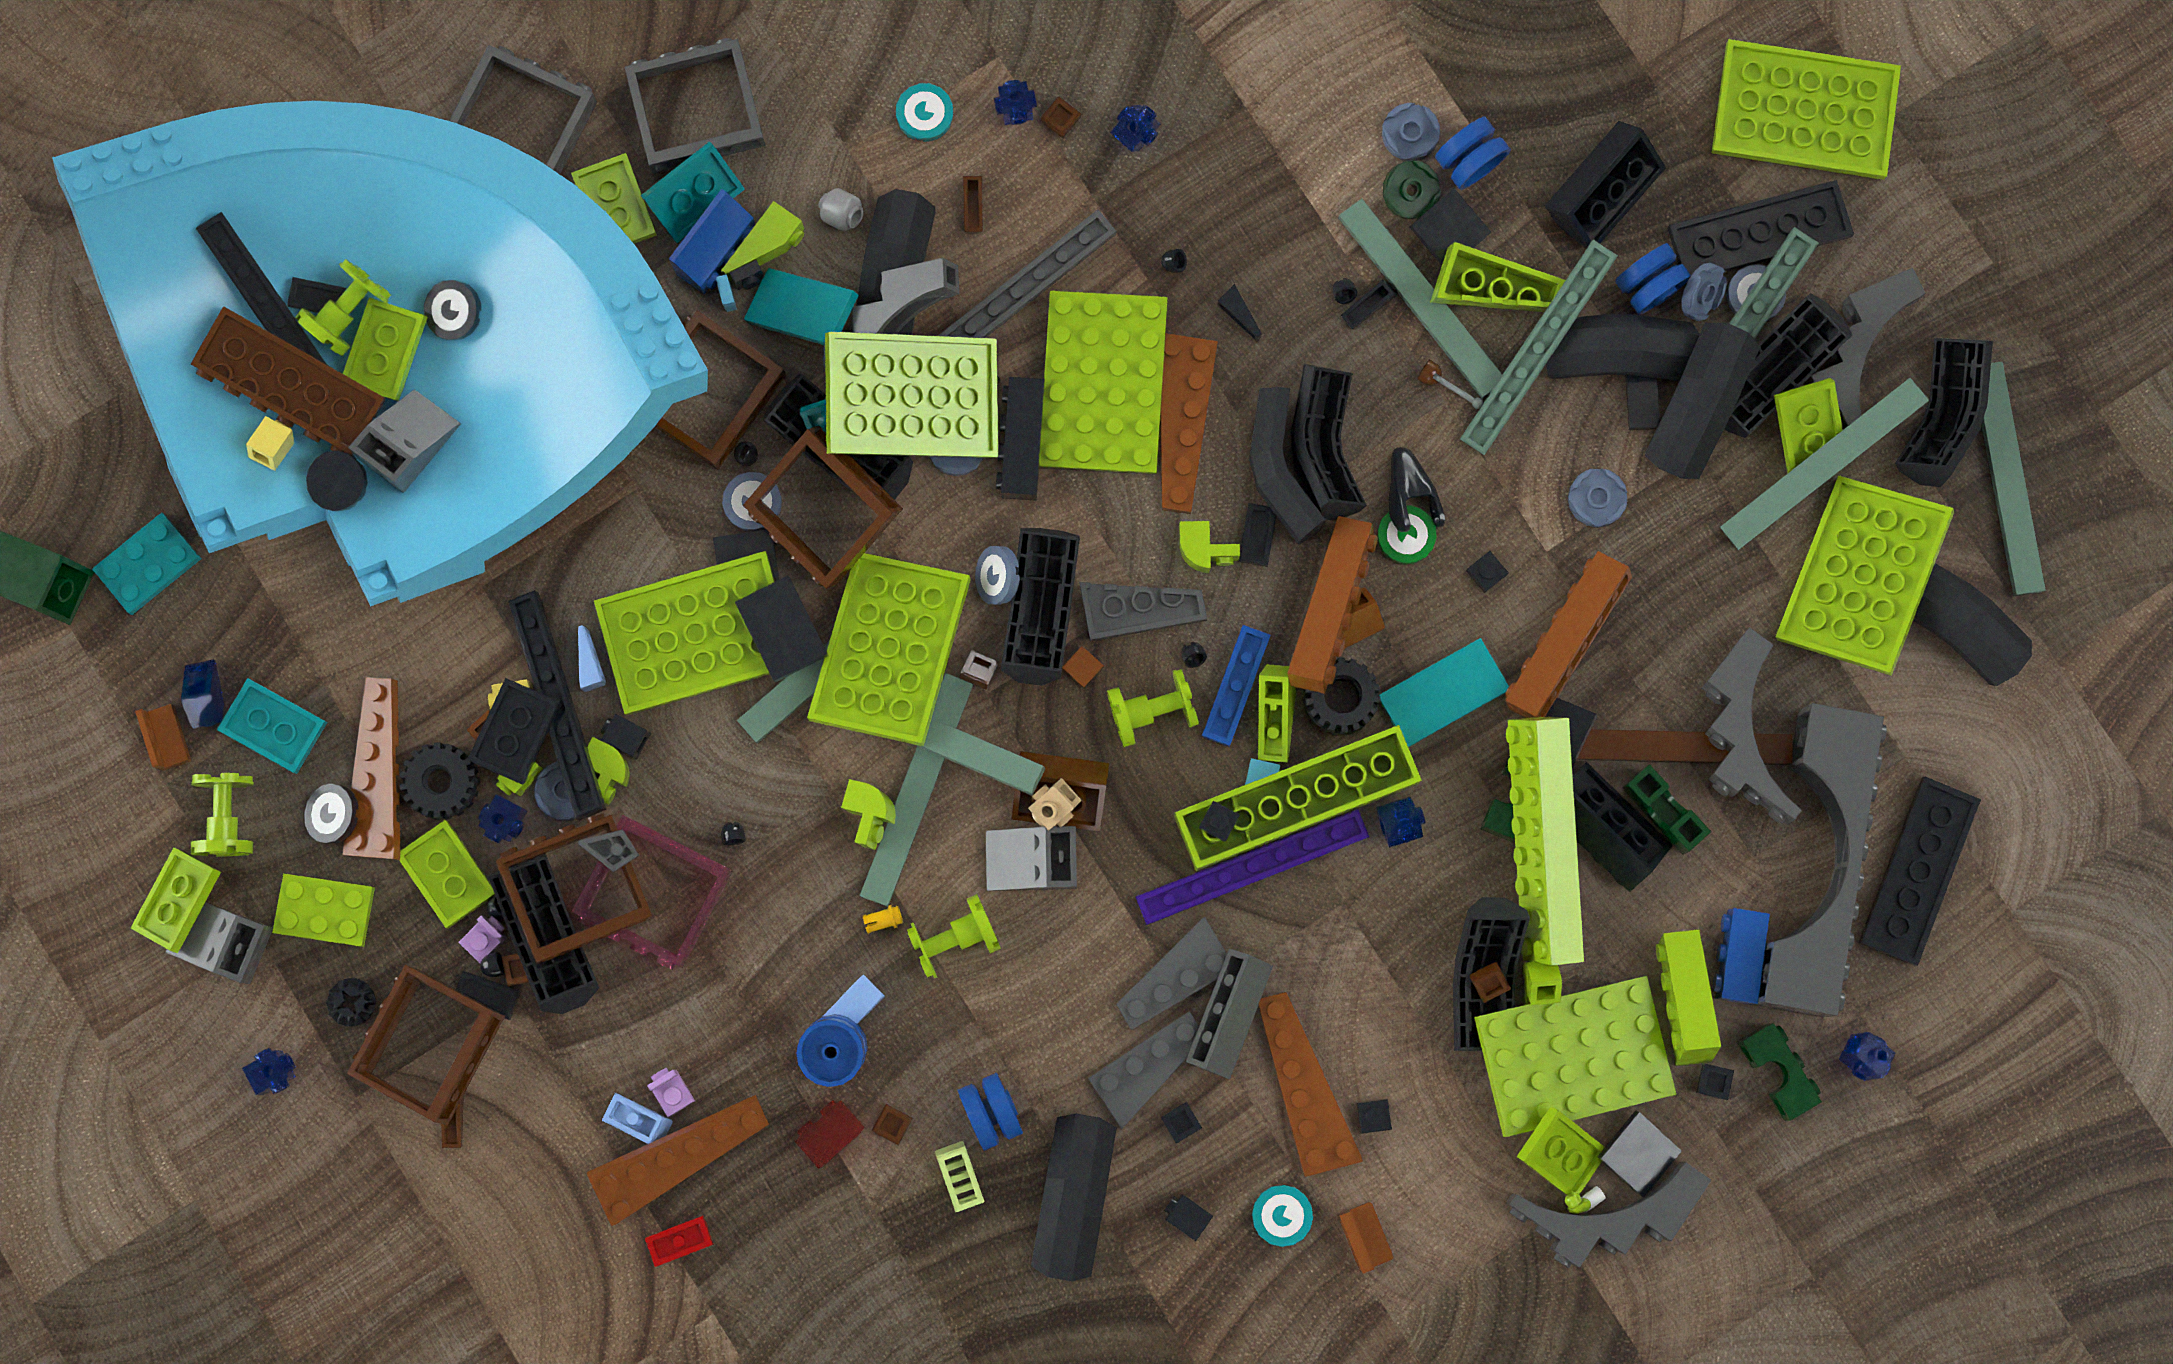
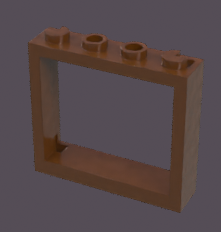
M697 310L693 316H687L682 323L691 340L702 326L767 370L765 376L711 450L664 418H661L655 425L661 432L719 470L785 379L786 374L782 367Z
M819 425L805 431L743 504L749 511L750 518L756 523L762 524L769 531L771 539L777 544L783 545L790 552L792 560L804 566L811 573L813 581L820 586H824L826 589L839 583L903 510L849 454H827L826 432ZM808 447L878 515L832 570L762 501Z
M603 813L597 816L594 815L586 819V825L578 828L574 824L566 826L557 831L558 836L548 840L546 835L535 838L528 842L530 847L518 851L517 847L510 848L508 851L500 853L501 858L496 860L497 867L537 965L652 918L632 864L629 862L622 866L621 870L636 904V910L540 948L509 871L510 867L604 830L607 833L618 831L612 815L604 817Z
M405 965L399 977H395L394 986L389 996L382 1001L374 1024L367 1029L365 1041L360 1050L352 1057L354 1061L347 1074L431 1121L448 1126L505 1015L421 970ZM420 982L479 1013L431 1106L372 1074Z

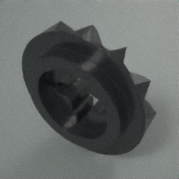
M348 978L338 981L329 990L326 1004L329 1015L338 1024L353 1027L363 1024L371 1017L375 1009L376 998L372 988L365 981L357 978ZM344 992L350 997H359L361 995L354 1003L356 1012L350 1007L340 1009L346 1002Z

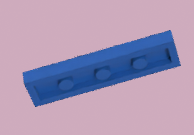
M1242 625L1203 731V738L1230 747L1271 636L1270 634Z

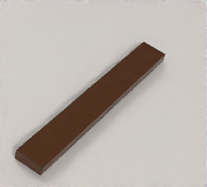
M1591 729L1577 760L1721 763L1728 754V751L1725 749L1720 750L1712 745L1709 737L1705 735L1706 732ZM1754 733L1759 754L1765 765H1791L1793 763L1792 734Z

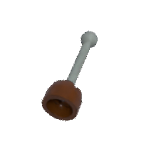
M1430 359L1417 377V380L1426 385H1435L1439 382L1471 402L1475 409H1480L1484 403L1481 398L1472 397L1442 378L1440 366Z

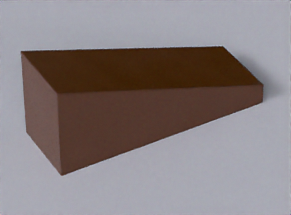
M963 176L964 232H983L982 176Z
M464 1095L448 1126L441 1124L442 1148L462 1147Z

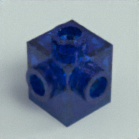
M1010 80L1003 83V86L998 87L999 97L994 98L997 115L1002 114L1004 125H1019L1033 120L1032 108L1037 107L1034 90L1028 91L1027 81Z
M1132 105L1131 107H1125L1117 117L1119 122L1110 133L1131 152L1140 151L1144 145L1149 146L1158 136L1156 130L1161 123L1155 119L1157 114L1147 105Z
M496 794L491 804L487 803L481 810L478 818L481 822L478 826L486 830L484 833L485 837L499 844L502 839L511 842L512 838H518L525 825L522 820L527 810ZM504 817L503 823L500 824V820Z
M1411 797L1376 807L1380 829L1389 848L1423 837L1421 825L1426 824L1421 807H1415Z
M1870 1032L1851 1034L1839 1060L1852 1070L1854 1076L1868 1081L1883 1078L1890 1071L1891 1062L1896 1053L1887 1046V1043L1882 1038Z
M271 1048L254 1056L256 1061L242 1068L255 1095H265L270 1091L273 1094H277L290 1086L288 1081L296 1078L293 1072L296 1067L291 1056L288 1053L284 1054L281 1050L272 1051Z

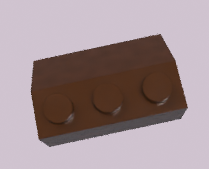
M1020 751L1019 756L1045 767V771L1033 795L1045 784L1050 788L1062 778L1081 799V802L1070 811L1074 816L1063 826H1076L1077 829L1100 832L1109 763ZM1015 788L1011 820L1037 823L1032 817V812L1028 809L1036 801L1032 795Z

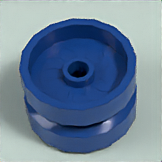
M1486 117L1479 118L1464 127L1450 138L1435 155L1436 160L1443 169L1455 168L1451 179L1460 190L1470 187L1485 177L1511 151V148L1503 138L1491 139L1495 128Z
M1668 243L1657 247L1640 258L1614 281L1624 294H1630L1640 289L1633 295L1630 301L1638 315L1646 313L1668 300L1691 277V274L1683 264L1667 269L1673 264L1677 256Z
M837 1014L822 1016L813 1022L799 1039L796 1052L798 1065L804 1075L818 1085L827 1087L843 1085L856 1075L865 1062L868 1050L866 1035L859 1024L846 1016ZM830 1046L834 1047L837 1051L836 1056L834 1052L828 1053L827 1048Z
M997 1072L982 1079V1086L987 1096L985 1099H982L977 1087L973 1084L958 1089L967 1116L984 1151L999 1143V1137L994 1127L999 1124L1004 1137L1009 1140L1023 1134L1016 1116L1018 1115L1008 1089H1004Z

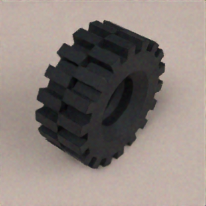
M434 742V745L431 746L428 744L423 745L420 751L414 750L411 753L413 757L410 761L406 759L403 764L406 766L405 771H400L399 778L403 779V784L399 785L400 790L405 794L403 796L405 801L411 805L413 810L432 819L440 820V818L448 820L453 819L452 816L462 815L466 807L470 808L474 804L471 801L474 796H478L479 791L476 789L477 785H480V778L477 777L479 770L473 762L468 761L469 755L453 745L442 744L441 742ZM442 769L449 773L451 783L447 790L437 793L430 789L428 779L433 771Z

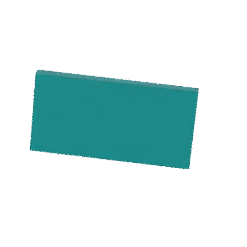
M768 268L744 320L751 325L825 345V333L842 332L859 295L850 289Z
M1479 638L1379 696H1381L1380 703L1393 726H1400L1407 746L1410 747L1506 693L1509 685L1482 639Z

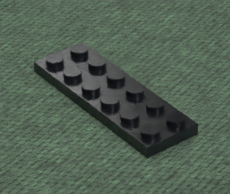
M1837 180L1674 223L1667 228L1677 255L1678 264H1683L1691 276L1701 265L1709 262L1722 267L1726 272L1770 260L1794 227L1819 243L1817 247L1848 239L1854 235Z
M1926 776L1921 778L1859 940L1860 944L1910 965L1918 966L1981 799Z

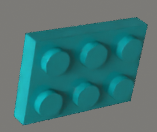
M708 142L643 193L641 197L671 238L678 243L689 233L721 189L726 191L732 198H735L745 188L714 145Z
M161 512L93 567L92 570L130 615H133L202 558L166 514Z
M247 678L217 730L297 774L328 722Z

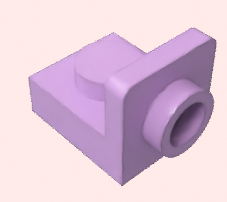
M481 915L477 919L478 923L458 942L479 963H481L486 955L493 953L507 939L502 933L505 927L493 916L488 919Z
M665 1068L651 1076L653 1082L647 1085L650 1091H653L667 1117L695 1102L677 1070L669 1072Z

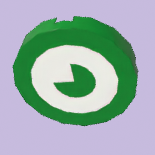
M1407 505L1411 522L1408 532H1400L1396 529L1389 512L1382 518L1377 530L1378 545L1382 553L1402 565L1415 564L1424 560L1433 550L1437 539L1436 526L1431 516L1424 510L1412 505Z

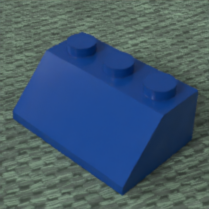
M723 189L720 190L669 258L676 275L703 294L708 289L713 290L717 286L716 279L718 276H721L722 268L756 225L754 218Z

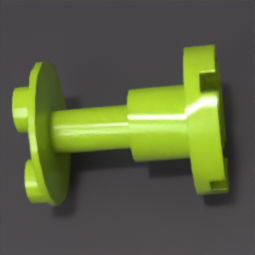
M347 259L340 262L339 265L354 281L336 302L329 300L316 316L304 308L295 316V319L298 320L297 322L323 344L330 343L332 345L330 349L340 356H343L350 348V345L340 335L354 319L350 313L364 296L371 292L385 303L389 302L388 299L391 296L385 288L369 279L370 276L356 264L353 265Z
M1182 669L1173 670L1177 691L1148 700L1145 694L1124 701L1119 687L1107 690L1113 718L1118 730H1120L1118 734L1124 748L1136 744L1133 729L1153 724V717L1182 709L1190 728L1199 724L1194 707L1192 708L1190 701L1192 699L1188 682L1185 681Z
M221 773L220 777H211L208 774L192 775V786L213 788V817L207 818L206 840L191 842V855L208 856L209 853L210 855H216V857H231L253 854L252 841L238 840V818L232 817V788L253 786V777L239 776V773Z
M978 894L966 899L972 913L950 922L951 929L922 941L914 922L910 923L912 928L907 929L914 949L921 948L923 955L919 958L927 978L932 975L934 978H937L930 957L957 945H960L963 950L981 941H985L990 954L1001 949Z

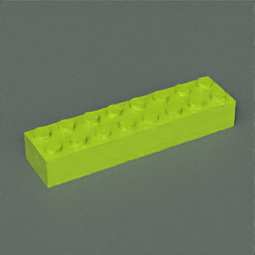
M1533 717L1507 720L1506 739L1509 743L1510 752L1508 770L1511 774L1512 788L1510 789V800L1513 804L1514 815L1511 825L1512 831L1515 834L1516 847L1513 853L1514 861L1517 865L1515 888L1519 895V906L1527 909L1530 917L1521 949L1522 958L1524 961L1539 962L1540 964L1551 966L1584 962L1569 718Z
M1397 725L1177 811L1174 814V818L1195 871H1198L1418 785L1422 780L1401 728ZM1213 801L1240 815L1226 842L1199 829Z

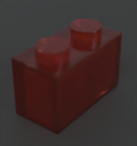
M832 1100L820 1111L822 1117L815 1124L810 1120L797 1131L800 1137L795 1143L818 1169L824 1167L867 1128L843 1100H840L837 1104Z

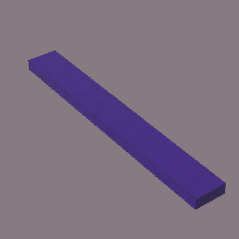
M1357 809L1135 898L1146 925H1149L1369 838V834Z

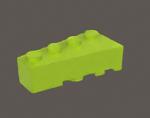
M1454 242L1447 248L1430 303L1545 312L1566 280Z
M1698 929L1663 933L1659 944H1656V956L1658 962L1662 963L1661 984L1666 993V1011L1670 1022L1675 1066L1712 1062L1721 1048L1700 931Z

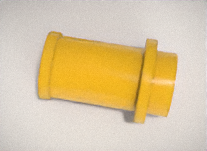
M888 905V909L863 915L864 925L867 924L865 928L868 934L891 926L898 928V925L903 923L898 906Z

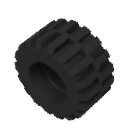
M1345 657L1337 658L1334 663L1336 667L1334 681L1350 683L1356 689L1359 696L1357 707L1350 713H1337L1326 704L1324 693L1304 689L1303 704L1306 707L1305 712L1307 716L1311 717V723L1314 726L1317 724L1324 733L1328 731L1334 736H1339V734H1345L1346 736L1351 735L1355 731H1360L1370 722L1378 710L1377 707L1381 696H1379V684L1375 682L1376 676L1373 672L1371 674L1368 672V667L1365 664L1361 666L1356 663L1357 660L1351 658L1349 661L1345 660Z

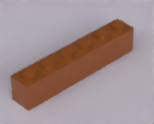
M1338 516L1287 673L1290 686L1325 694L1327 685L1333 684L1336 675L1334 663L1336 657L1340 658L1344 650L1345 641L1342 638L1344 632L1349 631L1352 625L1353 614L1351 609L1353 604L1357 605L1360 600L1361 587H1359L1361 578L1366 579L1369 571V561L1367 559L1370 552L1374 553L1377 545L1378 536L1374 535L1372 523Z
M1599 551L1593 559H1588L1584 565L1583 576L1580 581L1574 583L1569 589L1567 602L1563 608H1558L1553 615V624L1547 633L1544 632L1538 639L1536 652L1532 658L1528 657L1521 668L1522 674L1518 681L1513 682L1507 689L1505 701L1510 710L1525 718L1546 716L1632 579L1629 566Z

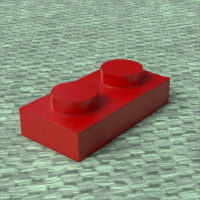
M704 1215L645 1238L655 1267L714 1245Z

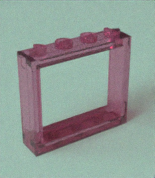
M622 815L616 826L617 830L623 829L627 836L630 832L717 876L678 954L628 929L607 936L617 942H620L621 938L632 942L630 948L644 956L647 955L648 951L659 956L656 962L672 970L675 965L683 968L733 871ZM599 860L572 910L573 913L579 915L576 921L589 928L595 924L598 925L608 921V919L589 910L610 870Z

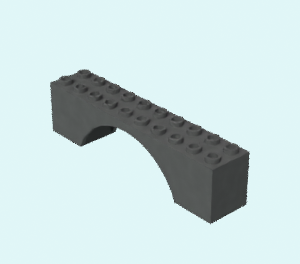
M1815 703L1798 711L1792 747L1793 763L1789 766V769L1799 775L1813 789L1828 814L1835 841L1834 870L1827 893L1813 915L1787 936L1774 942L1766 943L1758 1004L1754 1005L1818 1017L1838 1016V1011L1843 1010L1845 994L1841 993L1843 981H1847L1850 971V964L1846 963L1847 953L1852 950L1854 944V933H1851L1852 921H1856L1859 913V904L1855 903L1857 891H1861L1864 875L1860 873L1862 861L1866 860L1868 854V844L1865 843L1866 831L1869 832L1871 830L1873 815L1869 811L1871 802H1874L1878 789L1877 784H1874L1875 773L1880 771L1882 764V755L1878 753L1880 743L1884 742L1887 732L1886 725H1883L1884 716Z

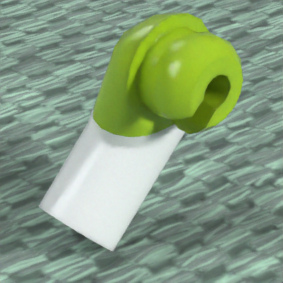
M1595 1186L1582 1197L1576 1192L1570 1193L1565 1197L1564 1201L1568 1206L1567 1210L1571 1214H1579L1591 1210L1606 1199L1602 1190Z

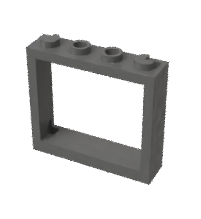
M725 38L717 41L714 45L706 47L696 45L690 47L686 52L678 54L668 52L660 55L658 59L650 61L639 59L632 62L631 65L625 66L648 164L653 174L676 168L708 142L714 145L722 157L766 146L738 39ZM734 57L751 128L655 152L638 80Z
M488 45L449 121L464 125L496 62L578 99L579 102L546 166L561 174L597 104L592 89L580 82H577L575 85L566 81L567 78L557 71L551 70L550 73L540 69L541 66L531 59L525 58L524 61L514 57L515 54L503 46H499L497 49Z

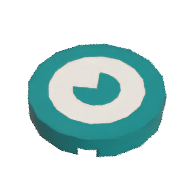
M919 83L909 87L900 95L896 104V119L900 129L909 138L930 142L941 138L949 130L953 120V104L949 95L942 88L931 83Z
M1278 1185L1268 1188L1259 1195L1252 1210L1253 1226L1261 1238L1269 1244L1284 1247L1294 1245L1304 1239L1311 1229L1313 1213L1310 1202L1302 1192L1294 1187Z

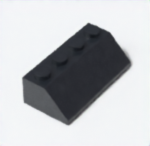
M1618 121L1546 203L1545 208L1562 230L1587 249L1592 240L1600 244L1666 169V166L1642 128Z
M1586 762L1573 775L1577 843L1586 849L1593 859L1614 877L1618 884L1631 892L1653 872L1673 845Z

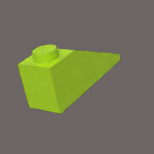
M773 201L722 268V274H727L729 281L733 279L730 272L755 260L761 266L788 252L791 246L796 247L805 234L803 232L802 220Z
M1267 664L1259 674L1258 760L1286 763L1289 761L1296 687L1290 686L1288 679L1289 666Z

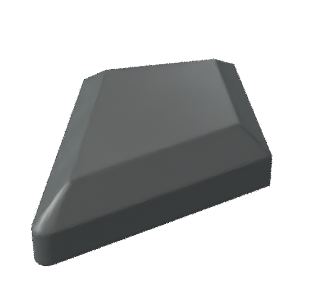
M623 829L578 841L581 847L613 872L640 856Z

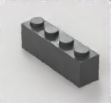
M1229 948L1187 1057V1063L1224 1078H1231L1273 965L1249 954Z

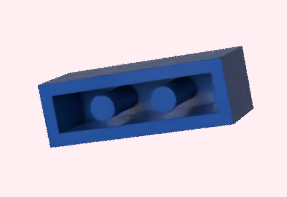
M1737 908L1729 909L1727 914H1723L1720 930L1724 932L1723 944H1719L1716 955L1717 962H1720L1719 974L1714 975L1712 990L1716 992L1715 999L1749 1005L1758 1004L1770 914Z

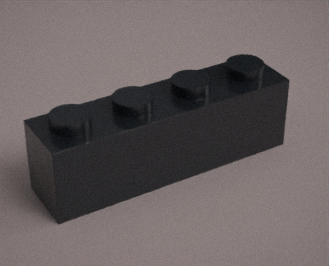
M1009 377V386L1003 385L1002 403H1007V414H1001L1000 432H1005V443H999L998 461H1003V471L997 472L996 490H1001V497L1003 499L1037 501L1045 379Z

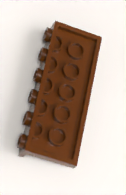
M224 306L191 362V365L198 368L196 374L210 382H213L214 378L225 384L223 389L238 398L241 393L252 399L249 404L265 413L269 408L279 414L276 419L291 428H293L294 424H297L305 429L303 435L318 443L323 439L332 444L330 447L331 451H342L353 456L355 455L348 447L364 428L375 419L386 400L380 394Z

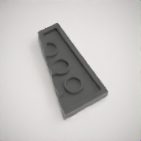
M1079 582L1090 641L1207 621L1202 590Z
M1205 917L1116 1004L1131 1030L1218 979L1227 953Z
M1190 1011L1088 1078L1121 1129L1188 1057L1199 1029V1025Z

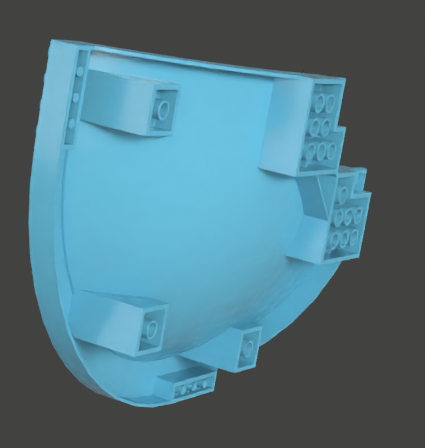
M329 101L262 103L221 109L171 121L52 157L58 182L72 210L101 295L145 409L164 452L168 469L199 536L202 537L209 553L266 534L268 539L271 540L327 520L348 566L352 567L370 607L395 597L402 603L484 573V561L509 548L550 521L587 493L622 462L655 427L673 403L707 392V367L656 276L634 243L614 220L576 185L539 160L499 139L460 124L413 111L364 103ZM222 212L286 306L293 277L348 288L354 279L339 265L345 259L353 265L359 266L370 276L369 279L381 285L391 294L388 304L424 315V303L427 294L434 285L442 281L457 280L464 282L477 292L481 302V311H479L480 322L471 335L460 340H446L436 336L429 329L427 322L422 332L399 400L415 389L460 422L461 425L404 493L359 461L366 470L368 482L365 495L361 501H358L351 509L344 511H330L321 508L312 500L307 491L306 477L308 469L315 458L325 452H330L332 444L323 439L318 443L303 435L305 429L297 424H294L293 428H291L294 444L275 471L248 458L246 443L264 417L267 416L275 421L279 414L269 408L265 413L249 404L252 399L242 393L239 398L223 389L225 384L214 378L213 382H210L196 374L198 368L191 365V362L223 306L263 329L265 328L196 230L198 226ZM368 292L350 313L354 319L340 335L350 345V348L343 356L332 351L330 343L323 344L301 326L326 364L341 373L344 371L368 298L381 301L371 292ZM288 307L294 317L300 311L299 309ZM386 398L375 419L398 401Z

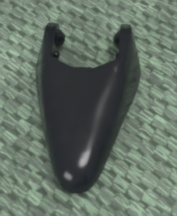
M1395 448L1391 456L1389 514L1394 526L1400 532H1408L1410 530L1411 522L1406 501L1410 498L1429 496L1430 512L1435 526H1444V510L1432 481L1408 448Z

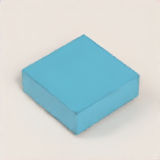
M727 274L718 276L716 282L725 311L737 310Z
M1251 758L1245 785L1279 772L1280 765Z

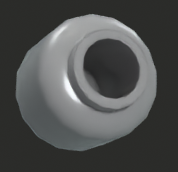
M835 188L825 193L819 201L821 220L840 231L855 228L862 220L864 211L860 199L841 188Z

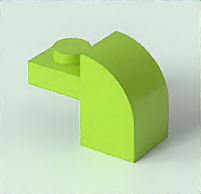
M1180 521V553L1190 567L1200 572L1209 573L1211 568L1210 561H1216L1218 566H1229L1234 564L1233 561H1239L1240 544H1210L1209 521Z
M592 737L587 748L594 771L600 775L598 784L604 803L609 805L616 793L615 783L627 787L630 777L629 766L624 756L618 750Z
M849 779L841 808L851 814L862 816L855 843L864 848L876 850L877 843H880L883 838V822L895 824L896 812L894 804L884 792L876 787Z
M1524 962L1522 968L1524 978L1523 1005L1561 1003L1562 978L1559 966L1545 965L1539 962Z

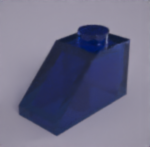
M214 659L185 666L181 703L192 729L203 726L210 727L222 722L224 702L217 665Z

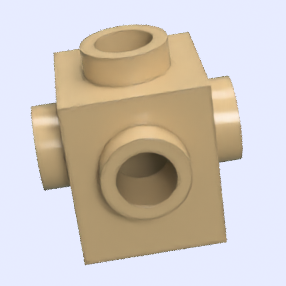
M1061 778L1050 788L1046 784L1032 796L1036 801L1028 809L1032 812L1033 819L1039 825L1045 826L1049 831L1056 824L1060 828L1074 816L1070 811L1081 802V799Z

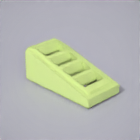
M960 1141L936 1150L935 1154L955 1212L984 1203L964 1142ZM960 1154L963 1157L946 1164L944 1161L946 1159L958 1156ZM966 1166L967 1170L949 1176L948 1171ZM966 1178L971 1180V1182L957 1187H953L952 1184ZM974 1189L975 1194L957 1199L956 1195Z

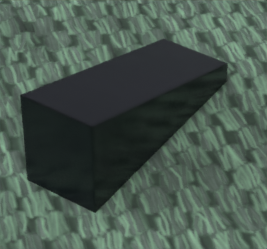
M1382 280L1341 314V316L1351 329H1354L1395 298L1397 293L1387 281Z
M1234 284L1218 300L1217 305L1257 342L1261 338L1262 333Z

